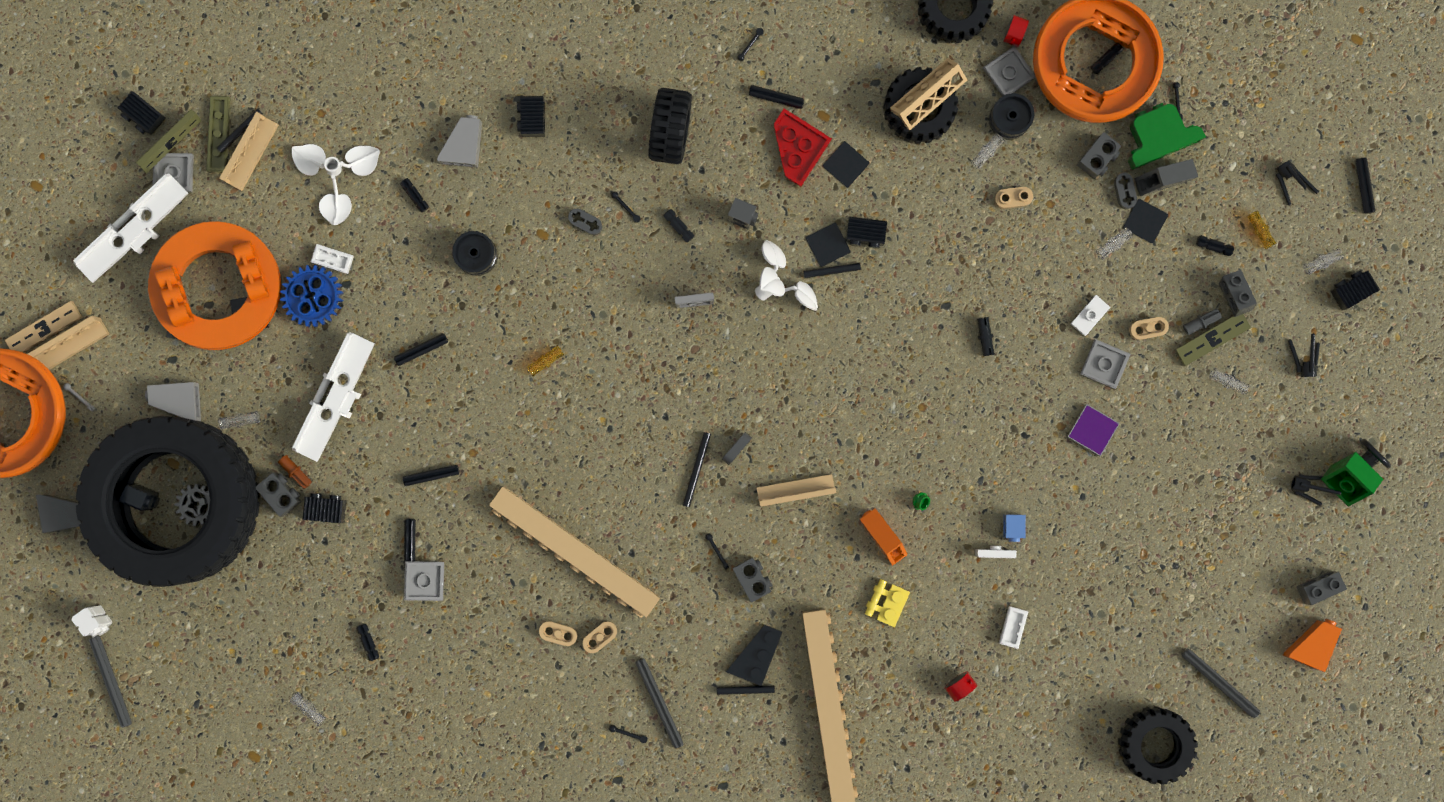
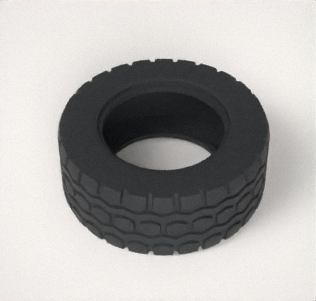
M157 416L133 421L132 424L128 423L115 430L114 434L108 435L99 444V448H95L87 460L88 464L84 466L79 478L81 483L77 486L76 500L78 501L76 514L78 521L81 523L79 525L84 540L88 541L87 545L95 557H99L98 560L110 571L114 570L116 575L128 581L132 580L133 583L145 586L152 585L153 587H166L203 580L206 577L215 575L231 564L237 558V554L241 553L249 542V536H252L257 523L255 519L258 517L260 502H258L260 494L256 490L258 482L255 481L257 477L252 464L248 463L249 458L242 448L238 447L237 443L225 433L223 434L221 430L201 421L169 416ZM174 453L186 458L199 469L208 486L210 505L206 521L196 536L186 544L170 549L159 546L147 539L136 526L130 506L119 502L125 486L133 485L136 477L147 464L161 456Z

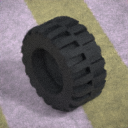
M918 0V15L921 16L920 22L922 26L926 25V31L929 34H935V39L943 38L945 43L955 41L956 44L961 43L964 39L968 41L974 35H978L991 15L993 0H971L972 12L963 20H952L944 16L938 8V0Z
M915 67L913 71L911 69L904 71V74H899L894 82L891 83L885 96L883 109H885V120L889 122L888 127L890 130L894 129L897 137H904L906 142L911 140L915 141V144H920L924 141L925 143H930L933 139L937 140L948 131L955 120L958 111L956 91L938 106V112L932 120L919 122L911 130H908L901 118L890 109V107L930 74L932 68L927 67L926 70H922L921 67ZM940 87L936 96L943 94L945 87ZM908 116L906 117L909 122L913 120Z
M670 88L658 90L653 110L648 156L652 161L676 165L682 163L692 105V94L688 91Z
M1147 707L1143 708L1142 712L1136 711L1133 713V718H1127L1125 721L1127 725L1125 728L1121 727L1120 733L1122 736L1118 738V744L1121 746L1119 754L1123 757L1122 761L1133 774L1149 783H1159L1161 785L1167 784L1168 781L1174 783L1178 781L1177 777L1187 775L1186 769H1192L1194 764L1191 761L1193 758H1197V752L1194 750L1198 747V743L1194 740L1196 736L1194 730L1190 728V724L1182 716L1168 709L1160 707L1151 709ZM1157 727L1165 728L1173 736L1174 747L1172 753L1166 760L1160 763H1151L1142 755V740L1150 730Z

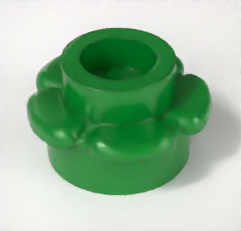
M923 492L916 494L913 497L914 508L922 511L927 509L930 504V498Z

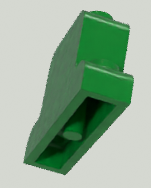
M1160 103L1152 107L1153 110L1148 113L1144 110L1135 114L1136 119L1131 122L1130 131L1138 148L1131 151L1128 159L1131 170L1202 141L1206 138L1203 129L1194 125L1185 127L1177 108L1173 104L1164 105Z

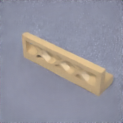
M947 58L890 109L901 118L906 128L911 130L968 80L959 64ZM957 73L960 79L953 84L951 83L952 77ZM945 87L943 94L936 96L938 89ZM930 99L929 106L922 109L923 102ZM916 112L914 119L909 122L906 117L910 113Z
M256 111L219 179L243 191L279 125Z
M92 315L29 352L28 355L39 360L50 370L109 335V332L101 318Z
M832 474L757 488L760 507L836 493Z

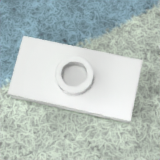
M316 244L311 263L348 274L354 256Z
M1095 295L1070 324L1085 337L1110 309V306Z
M990 546V549H975V556L982 558H1015L1017 553L1016 550H1002V546Z
M1011 606L1008 607L999 644L1016 649L1019 648L1028 611Z

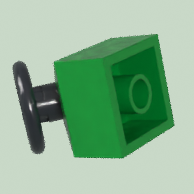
M1362 439L1361 441L1368 449L1367 452L1362 456L1354 452L1334 463L1321 478L1330 489L1342 492L1341 495L1337 496L1348 507L1374 494L1384 480L1373 469L1377 462L1380 461L1386 468H1391V463L1367 439Z

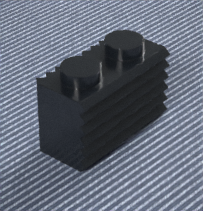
M133 91L118 106V109L122 112L120 116L129 123L131 120L137 124L135 128L142 134L147 132L152 135L166 119V117Z
M520 96V102H517V113H520L521 119L517 120V131L521 132L522 137H545L544 97Z
M849 217L846 242H850L849 245L851 246L869 244V248L879 249L880 246L885 244L887 221Z
M1358 270L1350 275L1352 279L1347 282L1343 279L1334 284L1335 289L1330 292L1342 311L1349 309L1380 290L1369 270L1364 272Z
M126 485L119 502L140 511L153 510L159 503V492L152 491L141 485Z
M311 493L310 497L304 498L302 520L344 523L346 500H341V496L330 495L328 499L322 498V494Z

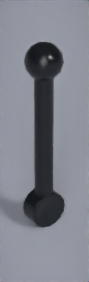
M762 28L756 30V35L744 51L737 56L739 61L745 59V54L757 38L763 35L764 31Z
M1174 82L1172 86L1175 89L1176 108L1181 119H1183V115L1180 113L1178 89L1180 83Z
M612 192L611 197L616 199L633 217V221L636 223L640 222V216L635 215L621 200L618 192Z
M706 534V540L711 543L724 569H728L729 566L715 545L712 534Z
M615 725L609 727L610 732H618L636 738L641 743L647 742L648 738L645 735L639 736L618 729Z

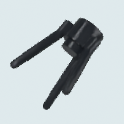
M1290 160L1276 168L1279 172L1276 174V177L1280 182L1289 206L1291 201L1283 180L1284 177L1286 180L1294 177L1304 189H1307L1308 186L1314 193H1319Z
M1311 334L1310 361L1302 362L1303 366L1300 365L1293 342L1289 339L1288 342L1296 364L1297 373L1301 372V377H1316L1320 343L1317 342L1315 348V334Z
M1299 474V476H1294L1291 483V490L1295 491V495L1302 496L1319 506L1322 505V502L1304 492L1314 489L1337 495L1342 494L1341 491L1312 485L1311 481H1308L1321 480L1323 476Z

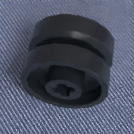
M1017 93L1006 94L999 98L992 107L989 114V126L999 138L1005 140L1017 139L1023 136L1032 125L1035 116L1034 107L1030 100L1023 95Z
M468 231L461 234L453 245L452 256L455 263L465 273L472 276H481L489 273L497 262L498 251L495 244L486 234L479 231ZM475 250H477V251H478L477 255H476V256H472L473 254H475Z

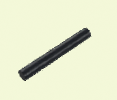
M256 109L216 148L220 153H223L246 131L256 111L263 114L259 109Z
M853 263L806 270L803 273L804 278L858 271L861 270V264Z
M774 685L717 687V695L775 693Z

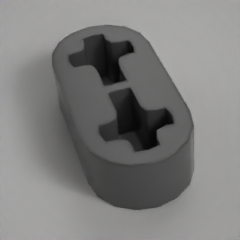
M1128 173L1119 174L1114 180L1118 204L1123 209H1130L1137 203L1133 178ZM1122 177L1124 180L1128 181V183L1125 184L1126 190H1124L1123 184H1119V181L1122 179ZM1125 193H1127L1128 198L1132 199L1129 205L1127 202H1123V199L1126 198Z
M573 209L568 215V219L573 226L590 235H598L603 229V225L598 218L581 209ZM580 213V217L585 221L581 222L577 220L576 222H574V218L572 216ZM587 222L591 224L597 222L599 229L591 231V227L587 225Z
M745 432L722 460L730 465L750 442L752 437Z

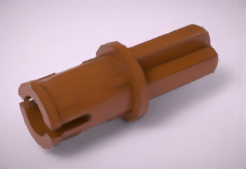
M288 455L283 456L278 461V464L289 474L288 477H292L303 489L310 486L312 481Z

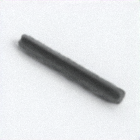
M97 635L90 638L89 642L119 724L123 728L131 725L132 721L101 637Z
M1187 648L1182 653L1184 659L1249 716L1256 718L1260 714V710L1191 649Z
M642 658L636 661L635 664L673 747L677 749L683 746L682 738L646 660Z

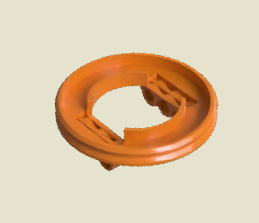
M1128 0L1067 1L1058 7L1046 20L1036 38L1033 51L1035 77L1047 100L1065 115L1089 123L1116 121L1137 110L1148 100L1157 87L1162 74L1164 59L1161 38L1154 23L1143 10ZM1083 27H1088L1131 50L1132 67L1123 84L1100 94L1066 76L1068 71L1065 66L1064 51L1068 39L1074 32Z
M203 222L189 226L176 233L161 247L155 256L148 279L150 303L154 314L162 326L182 342L207 350H223L237 347L257 336L274 316L281 294L280 272L271 251L250 231L226 222ZM214 252L226 253L236 258V265L240 270L243 279L242 283L246 288L248 297L243 306L229 317L218 320L200 318L192 314L180 276H183L187 267L198 257Z
M0 348V380L29 394L28 398L32 411L30 425L23 437L9 447H5L4 444L0 443V478H8L33 470L51 455L63 433L66 408L63 392L58 381L43 363L24 352Z

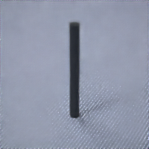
M703 433L684 498L683 506L689 508L711 437L710 433Z

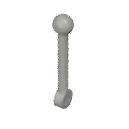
M69 383L63 385L64 390L71 392L89 410L94 411L96 409L76 393Z

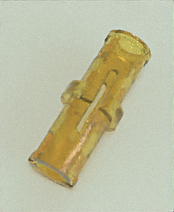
M1256 210L1247 215L1255 230V235H1258L1264 248L1268 249L1275 245L1276 242L1268 230L1269 226L1265 224L1259 211Z
M556 345L546 354H541L540 358L527 366V369L534 377L546 367L549 368L550 364L564 356V353Z

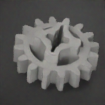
M195 484L194 487L188 485V491L181 489L183 495L176 496L180 501L174 504L179 506V509L175 512L182 514L179 518L180 520L187 519L186 524H191L193 521L194 526H198L200 521L204 525L210 505L209 490L207 491L208 486L203 485L201 487L200 484ZM197 492L204 494L206 497H200L199 493ZM196 502H199L200 505L195 508L194 505ZM187 512H192L196 518L190 516Z

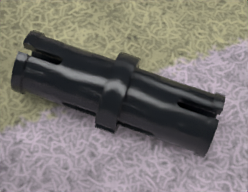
M989 317L978 318L980 334L978 340H981L983 356L995 355L992 341L994 336L991 334Z

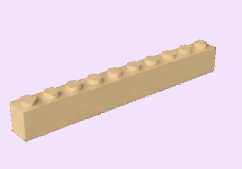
M502 487L489 506L493 508L491 511L498 517L503 515L508 519L507 523L512 527L523 529V534L531 540L534 537L540 541L538 543L540 547L546 551L548 549L554 551V556L562 562L564 560L568 561L571 564L569 566L577 573L582 571L587 575L585 578L591 583H599L602 586V591L608 595L613 593L618 597L617 601L626 607L628 604L634 608L632 612L642 618L644 615L647 618L661 598L506 487Z
M825 609L802 612L830 799L831 802H855V798H858L857 787L852 784V779L855 778L854 767L849 765L852 753L851 748L846 745V740H849L848 729L843 726L846 715L845 709H841L840 701H843L842 690H838L837 682H840L839 671L834 668L837 656L836 651H832L831 644L834 643L833 632H829L828 624H831L830 613H826Z

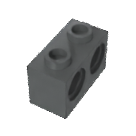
M1103 132L1077 163V166L1094 179L1098 175L1102 177L1109 168L1106 166L1109 161L1114 162L1119 156L1120 152L1118 150L1121 145ZM1107 145L1110 148V153H1105L1102 150V146ZM1091 160H1096L1099 167L1093 168L1090 164Z
M735 198L728 213V221L749 230L750 225L754 227L758 218L757 206Z
M1242 270L1222 277L1219 285L1234 317L1252 311L1257 302Z
M272 472L256 486V490L279 517H284L302 501L299 499L300 494L293 487L290 488L286 484L288 480L283 474ZM272 481H275L277 483V489L275 491H272L270 489V483ZM285 495L290 498V503L287 506L282 503Z
M752 557L733 567L751 603L771 592L770 587L773 585L768 576L763 577L761 573L763 567L758 559L754 560ZM747 565H752L755 569L754 574L751 576H747L743 572L744 567ZM756 582H761L764 585V589L760 593H756L753 590V585Z
M1329 571L1296 586L1304 604L1314 605L1347 590L1338 571Z

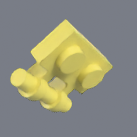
M880 579L878 585H875L873 589L874 594L871 601H868L866 605L867 610L865 614L872 617L876 610L879 612L877 620L895 627L910 592L893 584L888 591L884 589L887 581ZM881 595H885L886 598L882 607L877 605Z

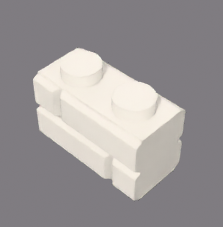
M101 605L84 608L71 619L76 627L79 626L78 630L82 636L91 635L92 638L106 633L109 630L108 626L112 624V620L108 615H105L106 612Z

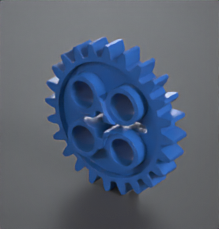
M306 265V271L299 267V273L292 271L293 278L286 277L289 283L282 284L286 287V290L280 291V293L285 295L280 301L286 302L282 308L289 309L286 315H293L292 321L298 319V324L302 325L305 322L306 327H310L312 322L313 326L317 327L318 322L325 325L324 319L332 321L331 314L337 316L334 310L341 309L337 304L344 301L339 298V295L344 294V292L338 290L342 285L340 283L335 284L338 278L336 276L331 278V271L325 274L326 268L324 267L319 271L317 265H314L313 270L309 265ZM320 279L321 286L315 289L313 283L315 280ZM306 280L308 281L309 289L305 285ZM302 286L303 293L297 296L296 289ZM310 291L315 294L313 296L314 301L308 298L311 296ZM323 297L328 298V303L325 306H321L320 303ZM315 303L319 308L318 312H316ZM309 304L311 307L310 311L304 314L303 307Z

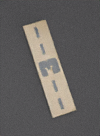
M69 301L5 339V342L11 350L26 352L83 317L74 302Z

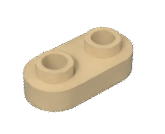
M1027 187L1002 189L995 195L994 202L1001 209L1025 207L1032 202L1033 192ZM1021 193H1025L1027 199H1022ZM1006 195L1008 197V201H1003L1002 196Z
M1163 317L1139 320L1131 324L1129 333L1135 340L1159 337L1167 333L1169 324ZM1155 324L1160 325L1159 331L1155 329ZM1137 327L1141 328V334L1136 333Z
M546 621L539 628L541 638L549 642L571 646L577 640L576 630L567 625ZM547 627H551L553 629L552 634H548L546 632ZM569 632L571 639H566L565 633Z
M605 621L590 632L583 640L585 651L596 653L613 640L617 635L616 625L613 622ZM606 627H609L611 629L610 634H606L604 632V629ZM595 640L596 646H591L589 641Z

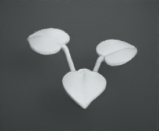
M317 145L293 146L292 158L301 173L313 176L318 173L319 167L322 169L325 167L326 172L331 176L335 195H325L320 200L319 210L331 225L342 223L349 216L352 204L347 195H338L336 176L341 173L342 166L346 168L351 167L353 173L358 176L371 174L377 166L380 150L372 146L353 147L345 155V159L349 163L345 164L343 161L339 162L335 157L326 159L324 150Z
M764 240L762 254L769 264L774 265V269L765 267L762 270L759 286L755 288L757 297L764 301L772 295L780 297L785 292L794 290L795 297L801 304L814 311L818 310L815 293L808 284L799 281L796 286L784 287L776 271L778 267L784 268L786 266L785 255L776 244Z

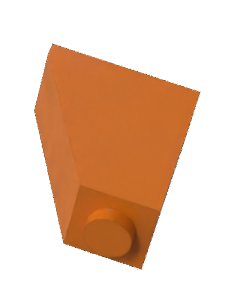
M876 508L863 514L860 519L862 525L892 566L908 555L902 542Z
M1325 619V621L1317 620L1284 652L1283 656L1325 672L1342 629L1336 627L1337 623L1328 619Z

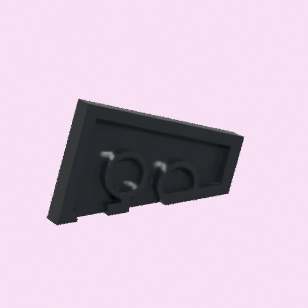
M764 624L726 672L762 686L782 631Z

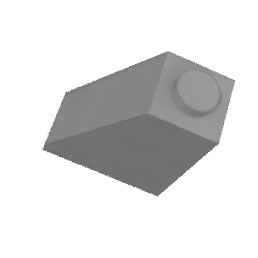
M466 115V118L461 117L438 155L437 161L439 164L478 168L482 122L477 116Z
M189 382L147 386L145 399L148 405L185 419L201 421L199 383Z

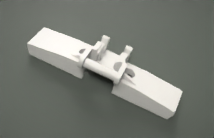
M165 174L135 203L132 202L130 204L131 207L113 224L110 223L107 226L108 228L73 260V263L94 283L131 248L138 254H141L144 251L141 246L150 238L156 240L160 236L153 228L186 197L188 192L171 174ZM148 210L151 212V218L146 221L144 212ZM135 213L137 214V215H136L131 221H129L120 231H118V229H119L122 225H124ZM116 238L123 239V244L120 247H115L114 245Z
M347 333L328 374H323L324 378L313 401L311 400L309 403L312 407L294 442L293 451L318 462L340 416L350 418L352 415L349 410L355 398L359 399L361 396L360 393L353 391L375 343L354 333ZM341 374H345L348 377V382L345 385H341L340 379H338ZM330 381H333L334 384L324 404L321 405L320 402L329 386ZM329 409L331 417L328 420H324L321 417V413L323 410Z

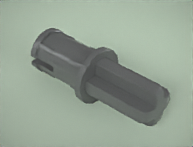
M1214 309L1202 316L1198 315L1196 319L1183 325L1184 331L1189 336L1202 328L1206 329L1207 325L1222 318L1221 313L1218 309Z

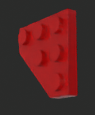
M784 108L773 125L784 176L794 184L802 187L832 138Z

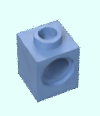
M1003 514V538H1008V542H1020V538H1026V515Z

